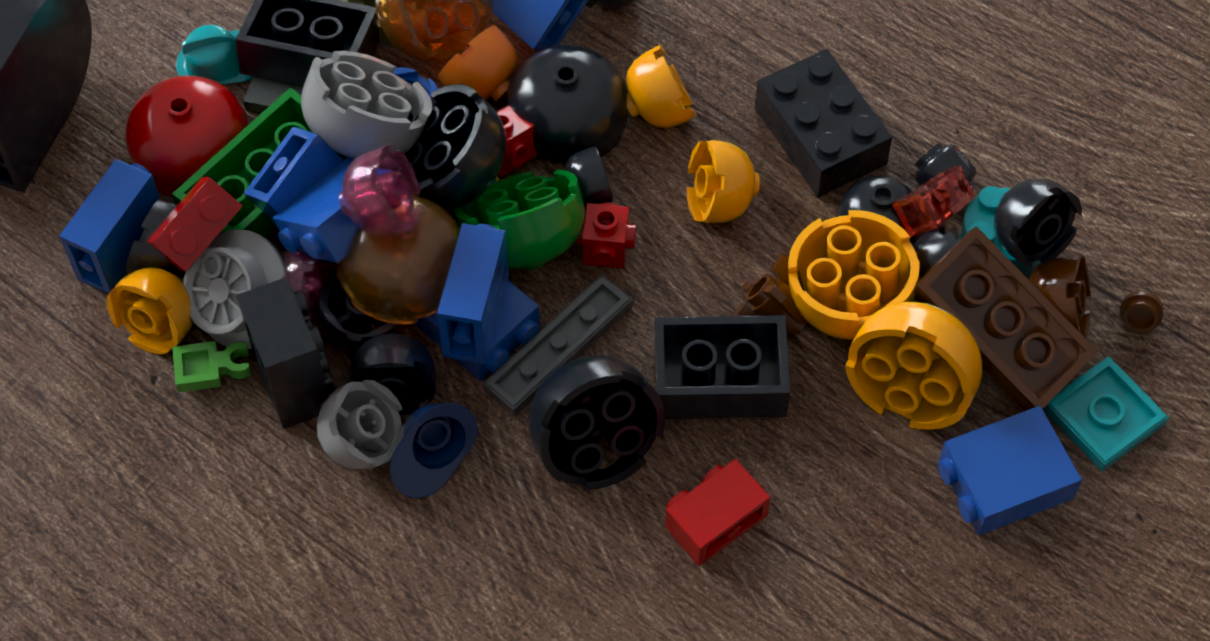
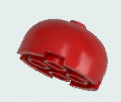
M176 76L156 83L137 99L128 115L125 141L132 164L136 163L148 169L154 177L157 191L173 197L172 193L246 128L249 123L240 101L222 84L201 76Z

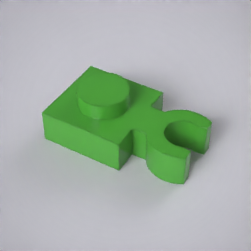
M216 341L172 347L175 384L178 393L221 387V375L228 374L235 379H244L251 376L249 363H233L238 357L249 356L247 343H232L224 351H218Z

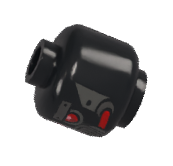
M938 143L915 163V166L918 168L915 174V181L935 203L936 201L927 183L941 172H944L949 181V188L953 189L959 200L955 203L956 205L975 189L970 182L976 176L977 169L956 145L949 144L943 147Z

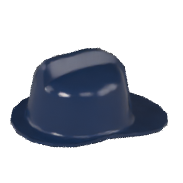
M440 402L438 404L424 405L410 414L404 426V437L397 446L390 464V476L393 485L401 494L411 498L427 497L439 491L449 480L460 462L471 450L477 438L478 425L471 411L457 403Z

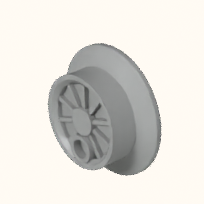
M230 230L216 236L186 271L183 284L191 301L190 317L194 323L223 346L227 347L235 342L247 343L248 349H251L236 295L285 277L289 281L286 266L277 249L265 237L249 230Z

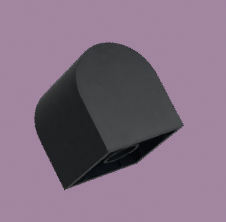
M0 0V186L25 193L75 106L85 80L92 42L91 17L85 0Z

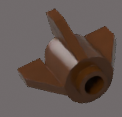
M782 254L769 270L777 278H772L769 274H765L755 283L745 282L741 289L746 293L745 299L751 305L748 307L742 303L733 316L785 315L787 334L795 335L804 328L807 321L797 309L789 288V257L786 254ZM798 270V280H799V283H800V286H801L802 290L805 291L804 286H803V282H802V279H801V276H800V272H799V270Z

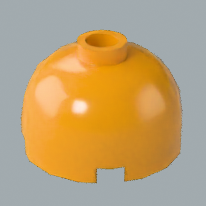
M661 45L642 54L629 67L625 79L629 92L627 93V108L633 117L640 114L649 125L657 128H671L696 117L697 114L691 107L685 108V106H690L693 103L674 65L668 66L664 58L667 53Z
M720 140L700 141L693 149L687 174H695L694 187H686L688 207L695 221L716 224L725 223L741 216L751 204L753 197L757 196L760 189L759 174L754 171V166L747 153L732 143Z
M148 267L131 272L122 278L107 295V311L113 324L117 329L123 324L132 334L127 340L149 353L161 355L168 353L172 347L180 344L193 326L194 321L190 317V296L185 289L183 280L163 269Z

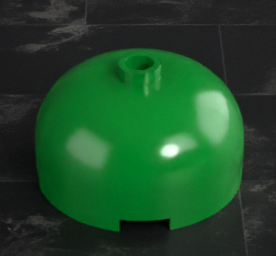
M556 170L553 173L554 177H535L534 171L494 181L477 199L466 206L454 210L459 229L461 230L462 223L470 225L488 224L496 229L505 230L508 270L539 268L566 252L575 243L582 231L585 221V206L578 179L575 174L569 171Z

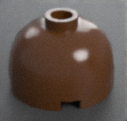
M1082 255L1057 256L1046 264L1039 263L1032 271L1029 281L1086 339L1091 310H1085L1086 296H1091V289L1085 257H1081Z

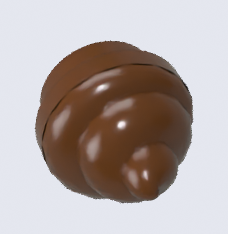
M1140 290L1132 292L1125 296L1121 302L1120 318L1125 326L1135 333L1150 332L1163 319L1164 307L1162 301L1157 295L1149 291Z

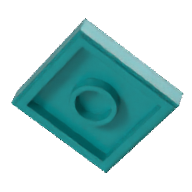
M1109 356L1062 389L1043 408V411L1102 472L1166 425L1169 419L1156 403Z

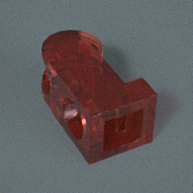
M957 165L936 175L912 193L899 198L892 205L908 235L912 237L941 226L976 197V193L969 184L961 165Z

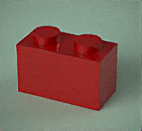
M201 177L146 242L177 269L186 272L243 205L213 179Z
M734 459L725 467L718 465L712 468L703 477L702 483L690 492L683 490L676 494L667 504L665 528L694 562L700 566L767 517L770 496L739 461Z

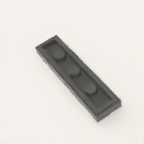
M601 275L483 383V390L515 417L533 400L545 379L556 369L577 359L633 307V299L605 276Z

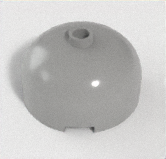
M334 51L331 58L323 60L316 57L308 72L301 95L303 116L312 133L318 134L335 152L351 159L369 162L392 160L408 152L413 147V144L419 140L421 132L425 128L432 111V101L427 91L418 81L414 82L411 86L405 80L393 74L396 66L381 59L351 51ZM410 111L414 116L412 122L407 119Z

